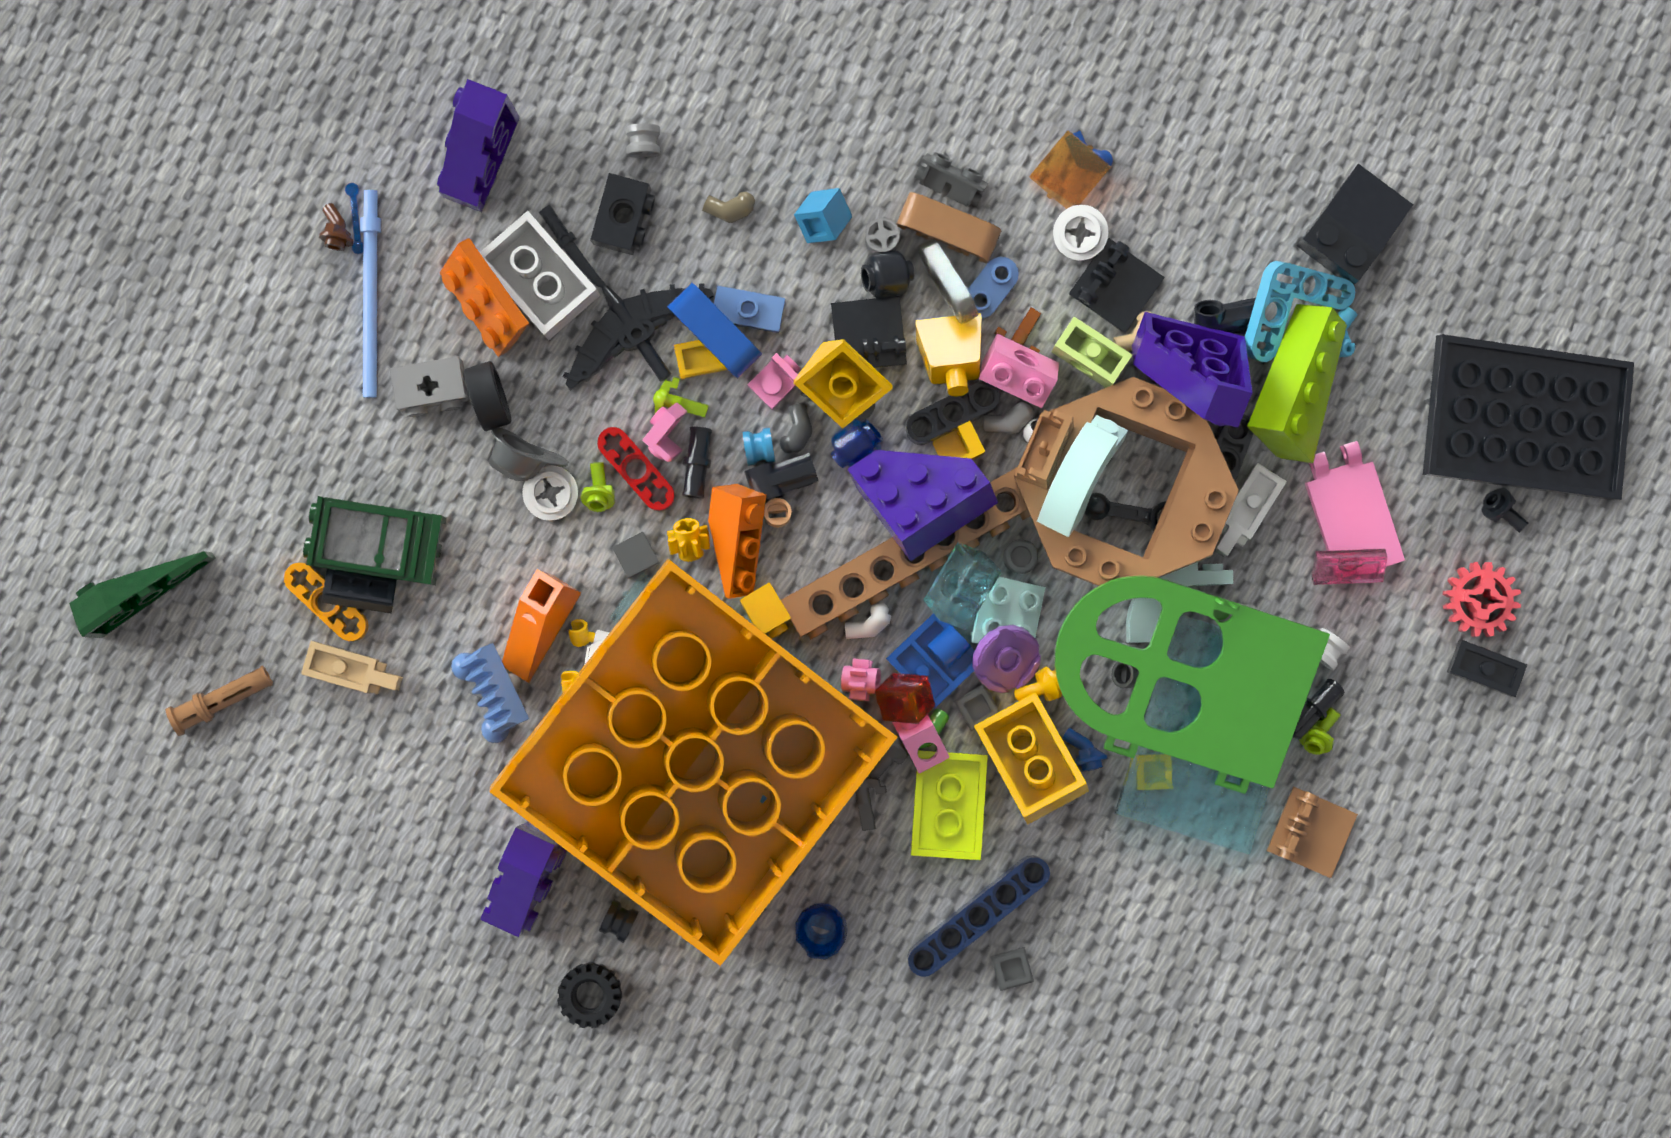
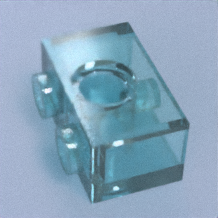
M957 542L923 601L940 621L967 630L1002 572L985 552Z

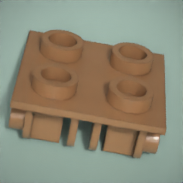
M1293 786L1266 851L1332 878L1358 814Z

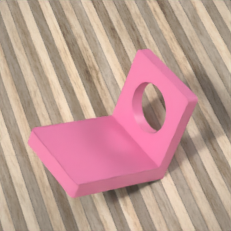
M922 705L892 720L918 773L950 757ZM928 742L935 744L937 750L933 757L929 759L918 757L917 752L922 744Z

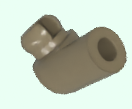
M741 192L737 197L727 202L709 195L702 211L725 222L733 223L748 216L753 211L755 199L749 192Z

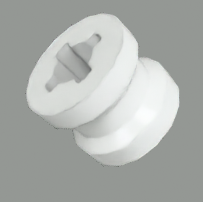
M1321 628V631L1329 633L1330 636L1320 663L1334 671L1338 665L1337 659L1341 654H1346L1350 647L1332 632Z

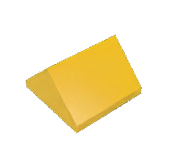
M844 339L823 342L794 379L793 383L841 428L846 427L893 388V385Z

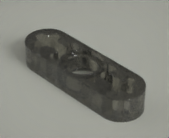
M933 238L918 245V254L925 269L959 323L963 324L978 317L977 307L972 296L938 242Z

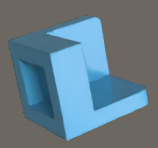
M840 188L811 192L794 214L807 243L836 240L852 218Z

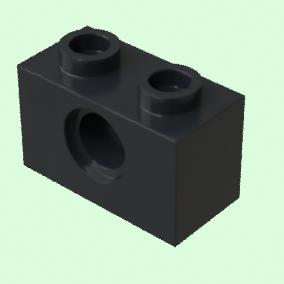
M612 173L608 174L590 238L593 245L629 255L634 254L635 247L641 249L646 234V228L641 227L645 214L651 215L655 202V195L650 194L651 187L649 183ZM622 208H629L634 211L633 218L627 223L617 222L615 220L616 213Z

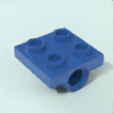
M936 610L886 659L935 709L974 672L973 654L975 650Z

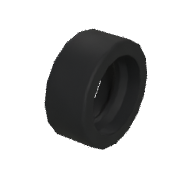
M492 361L466 368L464 375L468 393L482 429L489 431L510 424L512 420L502 382Z

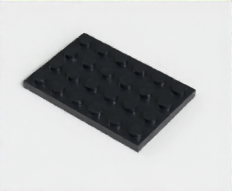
M1445 334L1437 335L1423 475L1614 501L1622 500L1634 362Z

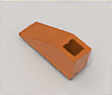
M739 484L712 487L708 518L724 593L728 599L747 596L754 592L765 513L766 494Z
M539 569L535 571L520 597L502 659V663L507 670L528 683L531 681L581 592L551 574Z

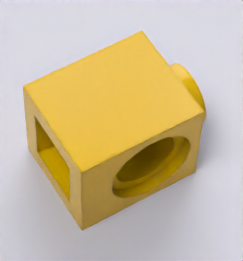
M770 582L740 600V604L752 624L771 639L776 638L789 629L786 623L791 621V616Z

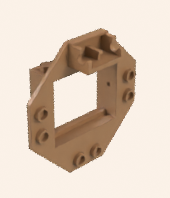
M1135 377L1111 385L1053 410L1041 412L1014 474L1017 486L1052 567L1097 586L1127 576L1145 575L1160 578L1211 557L1239 492L1208 421L1200 417L1164 388ZM1096 415L1111 420L1127 430L1187 452L1143 557L1075 530L1067 537L1037 522L1047 493L1066 454L1087 422L1091 423Z

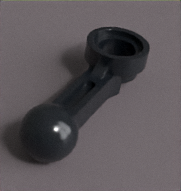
M1092 493L1084 513L1092 520H1102L1106 516L1143 522L1154 531L1158 523L1157 515L1164 508L1166 501L1159 502L1152 508H1143L1110 502L1104 494Z

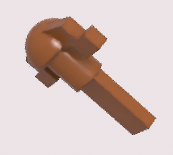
M1030 307L1011 340L1023 346L1038 321L1041 312ZM998 327L994 334L1005 337L1007 331ZM1032 345L1029 348L1037 353L1040 352L1039 349Z

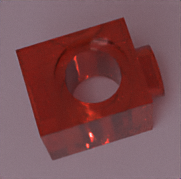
M892 673L875 690L876 700L883 721L918 724L936 706L928 676Z

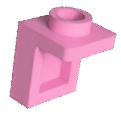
M675 403L668 409L662 406L651 418L650 423L653 427L642 440L648 445L649 451L655 457L667 462H671L682 452V449L668 438V435L687 413V410L679 403Z

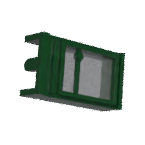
M318 496L317 503H312L310 507L309 523L313 524L311 538L307 537L305 540L303 557L307 558L306 565L436 586L437 579L433 578L436 558H440L442 545L439 544L441 525L446 524L447 517Z

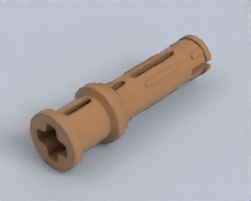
M262 665L260 668L206 695L196 693L192 696V700L176 708L172 706L166 708V715L176 734L182 736L185 734L186 729L202 721L206 723L212 721V718L215 717L214 713L267 687L273 686V682L266 668Z

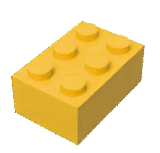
M1036 692L974 725L1027 825L1089 792L1085 779Z

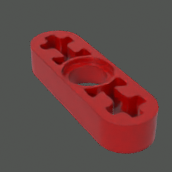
M609 427L603 430L597 441L598 448L603 456L650 509L664 511L670 508L675 499V492L668 481L623 430L617 427ZM610 434L614 438L619 435L622 437L619 444L626 453L630 447L635 451L627 455L620 465L615 460L621 458V456L614 449L609 451L605 449L608 445L606 437ZM632 460H641L646 465V473L640 479H632L627 474V465ZM652 473L658 478L651 482L659 490L664 487L668 490L665 494L667 501L664 504H661L659 501L653 504L650 501L653 493L647 486H645L642 492L638 489L639 485L646 483L650 479Z

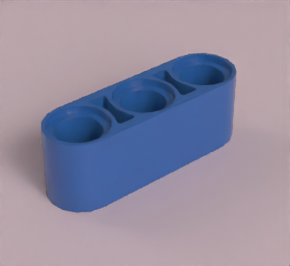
M691 283L667 306L737 379L762 355L756 346L694 283Z

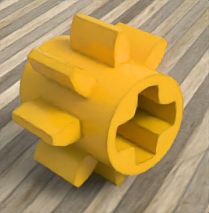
M681 519L674 524L673 530L667 531L670 554L678 553L682 561H696L704 555V550L711 548L707 525L699 526V522L695 519Z

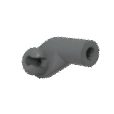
M804 402L788 407L793 426L787 436H782L780 439V447L785 453L790 454L801 451L812 435V426Z

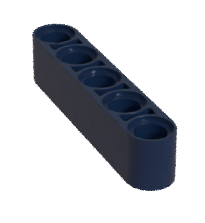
M1034 855L1022 858L909 949L907 959L911 971L921 977L934 974L1045 886L1049 880L1050 869L1047 863ZM1030 863H1039L1042 867V875L1036 881H1028L1024 877V869ZM1006 884L1013 886L1015 889L1014 898L1008 903L999 902L996 898L998 888ZM981 906L988 911L986 921L978 925L969 921V912L972 908ZM948 928H954L960 932V940L954 946H947L941 942L942 933ZM921 950L929 951L933 955L932 963L926 968L917 967L913 962L914 955Z

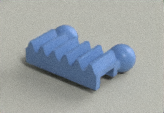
M493 643L481 647L473 653H460L453 659L451 665L453 674L460 680L476 682L472 693L481 694L483 697L477 704L479 707L488 708L481 727L482 735L487 741L491 743L502 742L507 738L510 729L529 719Z

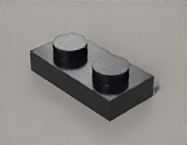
M1459 640L1447 673L1507 696L1516 697L1527 664L1465 640Z

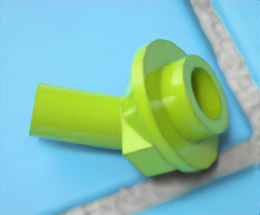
M604 462L590 463L593 486L584 487L580 499L589 510L603 512L615 504V491L612 485H606Z
M1333 707L1326 712L1327 717L1323 721L1319 720L1302 739H1299L1300 744L1304 745V749L1307 752L1320 755L1332 750L1334 739L1327 732L1341 716Z

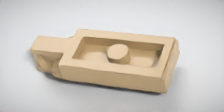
M316 641L310 642L301 672L305 676L364 693L371 692L379 694L380 687L399 691L403 677L386 673L387 664L379 662L380 660Z

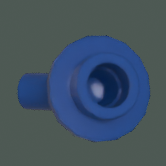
M1071 728L1067 729L1063 740L1080 750L1079 755L1074 761L1077 767L1081 766L1082 772L1102 768V761L1107 760L1108 756L1094 748L1093 743L1088 738Z

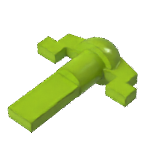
M673 377L672 381L664 380L659 390L653 396L655 413L662 406L669 408L675 403H679L687 410V413L705 418L709 406L669 394L670 387L678 388L680 378Z

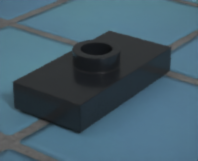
M327 568L321 603L392 614L397 579Z

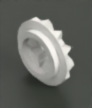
M1072 206L1063 211L1057 218L1053 229L1054 242L1059 251L1070 259L1077 261L1092 259L1104 250L1109 238L1107 221L1097 209L1091 206ZM1082 218H1084L1086 230L1095 233V236L1084 237L1083 243H1081L1079 248L1077 237L1067 233V230L1079 229L1080 224H1082Z
M544 466L534 478L525 481L523 486V500L527 509L534 516L546 521L565 517L573 511L578 499L577 482L567 470L559 466ZM545 479L553 488L565 487L556 495V507L548 498L537 500V497L546 491Z

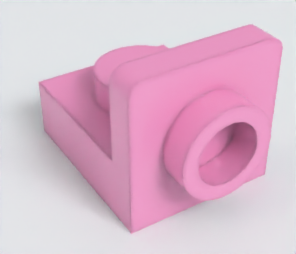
M776 353L772 360L747 385L773 410L796 387L793 384L794 379L801 368L788 355L782 359Z

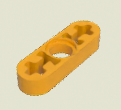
M294 563L287 568L284 574L286 587L340 638L346 641H358L366 635L369 626L368 620L359 609L347 607L348 609L342 612L348 619L353 620L356 617L359 619L357 627L360 630L358 633L349 632L347 634L344 631L347 625L340 618H336L335 623L330 620V618L336 616L341 611L343 606L335 605L334 609L329 612H323L319 609L317 600L323 593L325 578L315 568L306 565V563ZM307 570L309 574L306 576V579L313 586H316L318 581L322 583L321 587L312 592L309 599L305 595L311 591L306 586L301 584L295 586L293 584L296 581V577L293 575L295 571L303 573Z

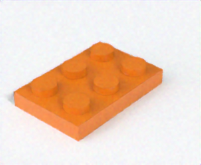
M467 238L457 244L440 271V275L442 276L444 286L447 290L453 292L461 303L465 316L472 320L481 332L486 346L493 349L495 354L500 357L512 348L529 325V322L471 239Z

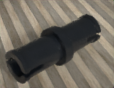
M690 427L688 455L683 460V465L686 466L684 490L682 492L684 497L703 499L705 496L706 471L711 466V460L708 459L710 436L712 434L710 428Z

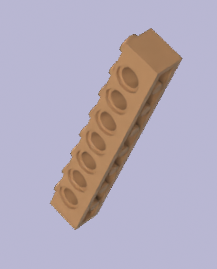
M1017 467L990 482L995 496L1005 493L1013 498L1014 507L1011 511L1002 512L996 505L982 514L984 524L981 528L971 529L964 525L953 533L954 540L951 545H934L924 552L921 562L916 564L908 562L904 557V552L892 537L781 599L801 637L808 635L810 640L829 630L826 623L838 617L841 623L859 613L856 606L868 600L872 606L888 597L887 589L899 583L902 589L920 579L917 572L927 566L930 567L931 571H934L950 562L947 555L959 549L964 554L979 546L980 543L977 538L990 532L993 538L1009 529L1010 525L1007 521L1020 515L1022 520L1029 518V511L1014 478ZM886 561L892 565L894 573L889 580L882 581L875 577L873 568L878 562ZM850 578H856L863 584V592L856 598L848 597L843 591L845 581ZM820 595H826L833 601V608L826 615H819L813 610V601Z

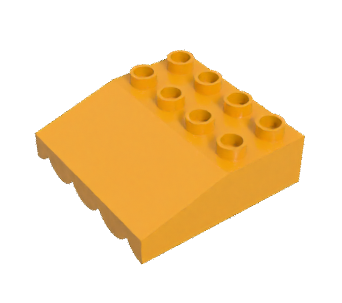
M667 559L491 784L489 792L721 966L898 737L671 560ZM764 795L767 799H766L765 802L762 804V803L760 802V800H761L762 796Z

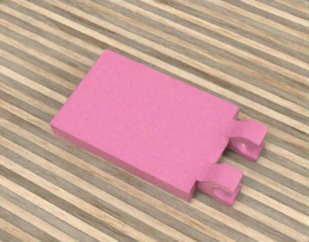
M1358 441L1340 446L1346 465L1329 470L1325 452L1315 454L1314 462L1309 463L1314 480L1305 483L1337 582L1405 561L1374 463L1363 464Z

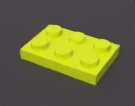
M918 750L917 755L921 759H929L935 755L936 751ZM948 752L950 757L921 773H918L916 769L911 855L981 860L988 755Z

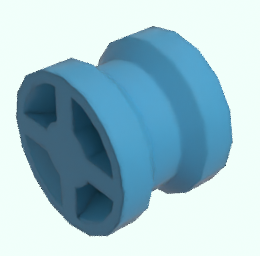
M764 428L760 433L755 434L750 431L742 432L748 466L755 465L757 461L765 460L768 463L775 462L770 428Z

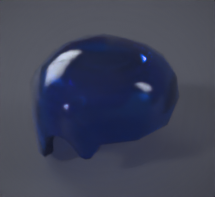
M824 902L814 903L804 908L795 922L796 942L802 946L810 958L826 960L838 954L846 942L848 933L846 920L843 914L831 904ZM812 926L827 930L828 932L819 934L814 931Z

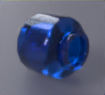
M854 419L832 436L831 443L834 450L831 452V456L840 467H851L875 450H882L880 443L883 441V438L876 427L867 419L863 422Z

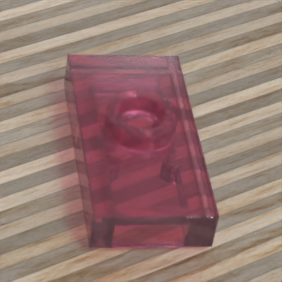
M1386 549L1315 551L1311 576L1313 585L1383 582L1388 558Z

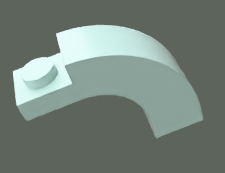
M1098 415L1095 416L1091 423L1087 422L1066 454L1051 484L1037 522L1067 537L1071 535L1083 518L1088 501L1103 470L1124 442L1128 432L1127 429Z
M1197 562L1160 577L1187 587L1234 584L1233 570H1223V564H1202V571H1198ZM1133 598L1131 600L1126 619V643H1148L1151 641L1162 610L1159 601L1152 598Z

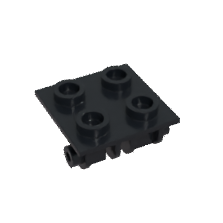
M1108 238L1104 250L1093 258L1069 292V295L1125 334L1165 277L1128 252L1130 248L1121 241L1116 243Z
M900 296L831 303L835 340L844 339L874 368L907 365Z

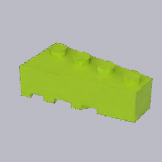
M1296 304L1247 425L1276 457L1307 463L1314 462L1347 326L1332 307Z

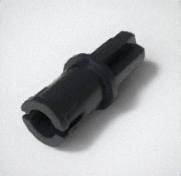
M1328 678L1325 684L1311 698L1306 699L1293 738L1302 739L1319 720L1323 721L1327 717L1326 712L1345 693L1339 683Z

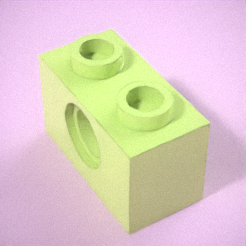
M1076 317L1072 318L1051 351L1105 388L1114 384L1132 357L1131 353Z

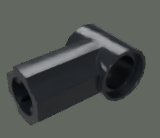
M1256 298L1226 304L1217 300L1200 301L1194 307V324L1233 334L1245 332L1248 328Z
M810 453L777 464L770 462L759 465L744 472L749 488L766 494V500L774 497H783L786 492L819 482Z

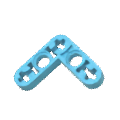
M1274 261L1270 263L1263 272L1245 334L1247 356L1260 362H1268L1276 356L1294 298L1343 310L1349 307L1355 298L1356 291L1353 283L1345 278L1287 262ZM1278 273L1293 277L1292 284L1276 280ZM1313 276L1315 288L1310 294L1306 295L1303 289L1304 282L1308 277ZM1327 287L1341 290V297L1326 294ZM1274 302L1277 306V314L1272 320L1268 321L1265 318V309L1270 303ZM1266 326L1271 328L1270 332L1261 330V327ZM1259 341L1265 342L1264 349L1257 348Z

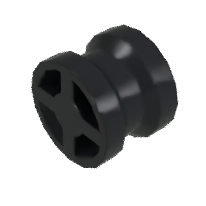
M614 899L599 931L604 934L610 932L616 935L618 941L624 943L639 911L635 909L627 910L621 906L619 901Z

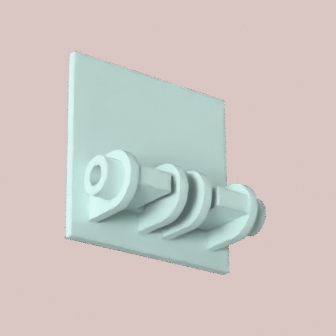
M985 573L984 580L981 581L980 600L977 601L978 610L977 612L975 611L974 629L970 634L972 636L971 642L978 644L988 632L1005 625L1023 627L1035 638L1046 587Z

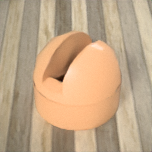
M781 498L769 500L765 505L764 519L772 527L779 528L785 526L791 518L792 511L789 503ZM786 513V517L769 518V514Z

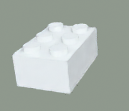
M529 211L525 212L480 251V254L513 301L548 340L600 296L596 287Z

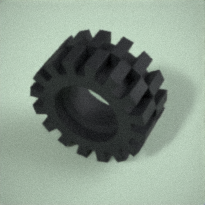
M588 962L587 964L577 965L564 976L561 985L558 987L557 994H559L557 1002L558 1006L562 1008V1015L567 1016L570 1019L568 1022L574 1025L576 1023L580 1025V1028L591 1027L592 1029L597 1028L601 1024H606L620 1007L622 998L621 983L615 977V973L612 970H608L603 964L598 965L594 964L595 962ZM594 982L602 988L604 997L598 1007L585 1008L578 1002L577 990L581 984Z

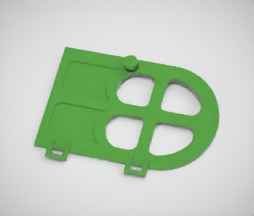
M1145 575L1127 576L1101 584L1075 604L1064 620L1058 634L1055 647V672L1062 695L1074 713L1091 728L1107 735L1103 749L1133 759L1138 746L1219 771L1215 785L1245 794L1250 781L1274 788L1330 634L1166 579ZM1133 598L1156 599L1162 606L1150 644L1144 649H1138L1100 636L1097 633L1096 624L1101 613L1114 604ZM1185 612H1196L1208 616L1216 621L1221 630L1223 638L1222 651L1215 662L1209 666L1193 667L1172 660L1167 655L1178 620ZM1229 615H1232L1227 621H1223V622H1222V621H1218V620H1224V619H1226L1227 617H1229ZM1090 655H1099L1137 668L1138 677L1127 708L1123 713L1117 715L1105 711L1090 698L1080 678V668L1083 661ZM1162 677L1195 687L1201 698V708L1197 717L1187 727L1179 731L1168 732L1147 725L1144 720V714L1155 684ZM1115 739L1129 742V749L1113 745ZM1227 774L1241 778L1240 785L1225 781Z

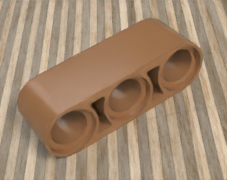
M914 192L908 194L896 223L900 229L905 230L909 228L916 231L915 235L937 244V241L948 244L947 248L966 256H969V254L975 255L983 263H989L1002 232L994 224Z

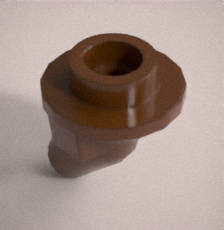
M333 203L326 204L322 212L329 223H326L325 230L319 234V238L325 242V247L336 251H344L345 247L353 246L354 241L351 238V233L346 230V223Z

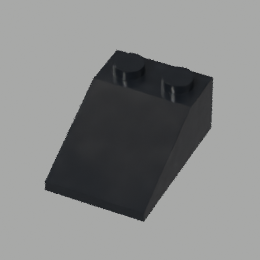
M1358 163L1296 246L1337 277L1345 278L1355 285L1381 253L1414 204Z

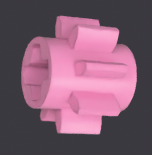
M853 658L852 666L843 667L841 689L843 692H850L849 699L869 701L870 694L879 693L881 671L880 668H872L873 661Z

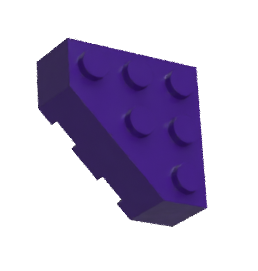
M467 79L464 88L459 87L453 99L455 111L451 129L445 140V147H447L443 169L438 177L437 186H439V193L443 198L482 213L520 116L507 94Z
M1145 312L1132 344L1133 365L1203 419L1219 426L1229 425L1238 428L1252 395L1245 336Z
M875 450L848 468V472L857 490L910 561L998 504L991 483L971 458Z
M530 822L515 827L497 868L503 875H500L499 878L495 877L487 898L491 903L489 907H485L480 920L517 937H520L524 930L531 932L539 915L538 912L534 911L537 902L541 903L542 900L546 899L553 884V880L548 879L553 870L556 871L557 867L560 868L567 850Z

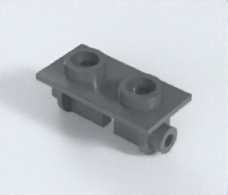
M934 152L933 155L927 153L922 158L921 162L927 164V167L920 165L916 172L915 178L920 180L919 184L941 194L946 183L952 185V188L947 197L966 207L970 205L978 206L982 194L978 193L977 190L984 192L988 185L987 182L982 180L984 176L980 172L965 167L964 170L958 169L951 165L952 160L949 157Z

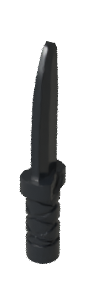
M551 205L543 208L539 214L558 239L556 243L561 249L564 248L574 264L590 282L600 288L606 286L605 282L599 277L573 242L577 239L572 232H568Z

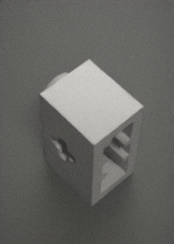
M459 356L389 368L396 409L400 412H406L407 417L428 414L427 408L441 406V411L462 408L461 402L470 401L464 375V364ZM429 380L439 387L433 389L432 396L422 391V388L428 386Z

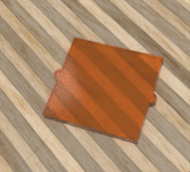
M1067 130L1029 177L1047 192L1049 199L1054 198L1063 207L1068 209L1072 206L1080 205L1109 171L1111 166L1093 151L1092 145L1087 146L1071 131Z

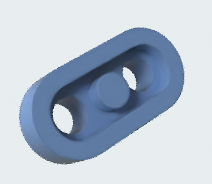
M996 257L984 267L964 294L962 304L966 314L981 313L983 320L995 312L1018 280V268L1011 259ZM1003 268L1007 271L1008 277L1000 280L995 276V271ZM982 295L986 298L987 304L983 307H978L974 303V298Z

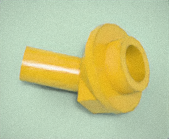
M1047 666L1035 673L1036 683L1022 686L1019 689L1015 688L1014 690L1015 698L1018 701L1035 692L1038 696L1043 695L1046 701L1062 697L1055 670L1051 671Z

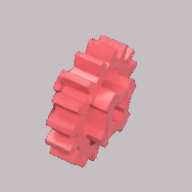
M1478 562L1470 563V572L1464 567L1458 568L1457 573L1460 578H1448L1447 581L1453 588L1442 593V595L1450 598V603L1443 605V609H1452L1453 611L1448 621H1460L1461 623L1458 628L1460 632H1465L1471 628L1472 637H1479L1482 629L1486 637L1494 636V627L1499 632L1507 630L1504 621H1515L1517 618L1511 613V610L1521 608V604L1513 600V597L1519 595L1521 591L1518 589L1512 590L1510 587L1516 579L1514 577L1504 578V567H1498L1492 571V562H1485L1482 569H1480ZM1477 577L1472 588L1462 589L1470 579ZM1495 583L1500 587L1503 596L1495 588ZM1483 594V597L1495 603L1481 605V602L1469 596ZM1460 603H1464L1469 610V617L1462 610ZM1497 609L1501 610L1493 620L1486 622V620H1489L1491 612Z

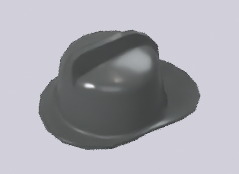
M499 427L491 430L497 440L489 459V464L509 479L515 481L532 479L546 464L561 467L568 466L569 462L564 457L530 444L513 432Z

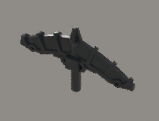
M699 283V289L709 299L714 296L712 291L705 288L704 283ZM670 284L669 290L646 293L645 289H641V295L622 299L608 285L604 286L602 291L609 309L599 322L593 320L591 325L594 328L582 347L577 345L575 348L578 354L570 373L564 372L563 378L567 379L566 385L571 391L583 382L589 381L592 376L600 372L607 361L617 357L624 350L633 351L638 349L660 382L671 376V372L650 343V340H652L656 329L676 317L667 306L686 288L675 289V284Z

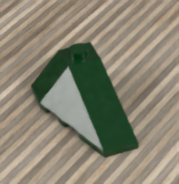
M203 551L100 582L96 585L94 582L85 585L76 592L78 598L69 603L79 633L82 637H105L216 559L212 552Z

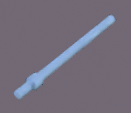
M364 190V217L360 218V232L363 233V398H377V233H381V218H378V191Z

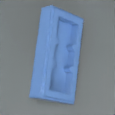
M717 285L714 304L734 325L779 333L786 299Z

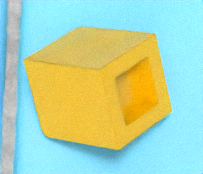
M971 421L958 426L956 430L934 440L932 443L939 456L971 458L974 460L985 454L983 445Z

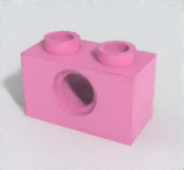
M996 334L982 360L979 379L1042 408L1058 380L1059 362Z

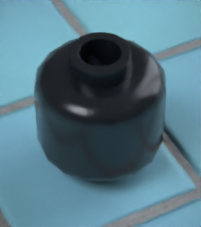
M899 251L872 254L867 258L866 264L861 267L863 287L866 292H871L875 298L905 294L909 288L910 281H913L915 276L912 262L910 260L906 261L904 255Z

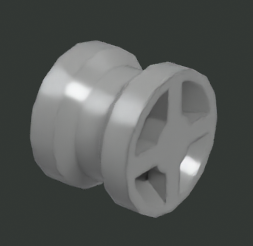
M645 123L626 126V135L630 139V144L626 147L627 156L645 158L661 155V148L657 144L660 126Z
M887 218L873 220L866 229L865 243L867 248L873 254L895 251L900 240L898 226Z

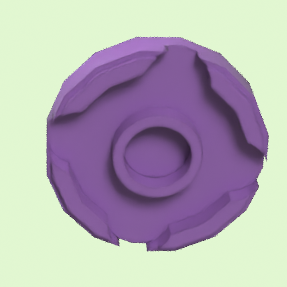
M1016 625L999 626L988 632L979 641L973 654V669L976 677L989 690L999 693H1006L1015 687L1019 689L1025 686L1035 676L1040 665L1041 655L1039 654L1038 641L1025 628Z

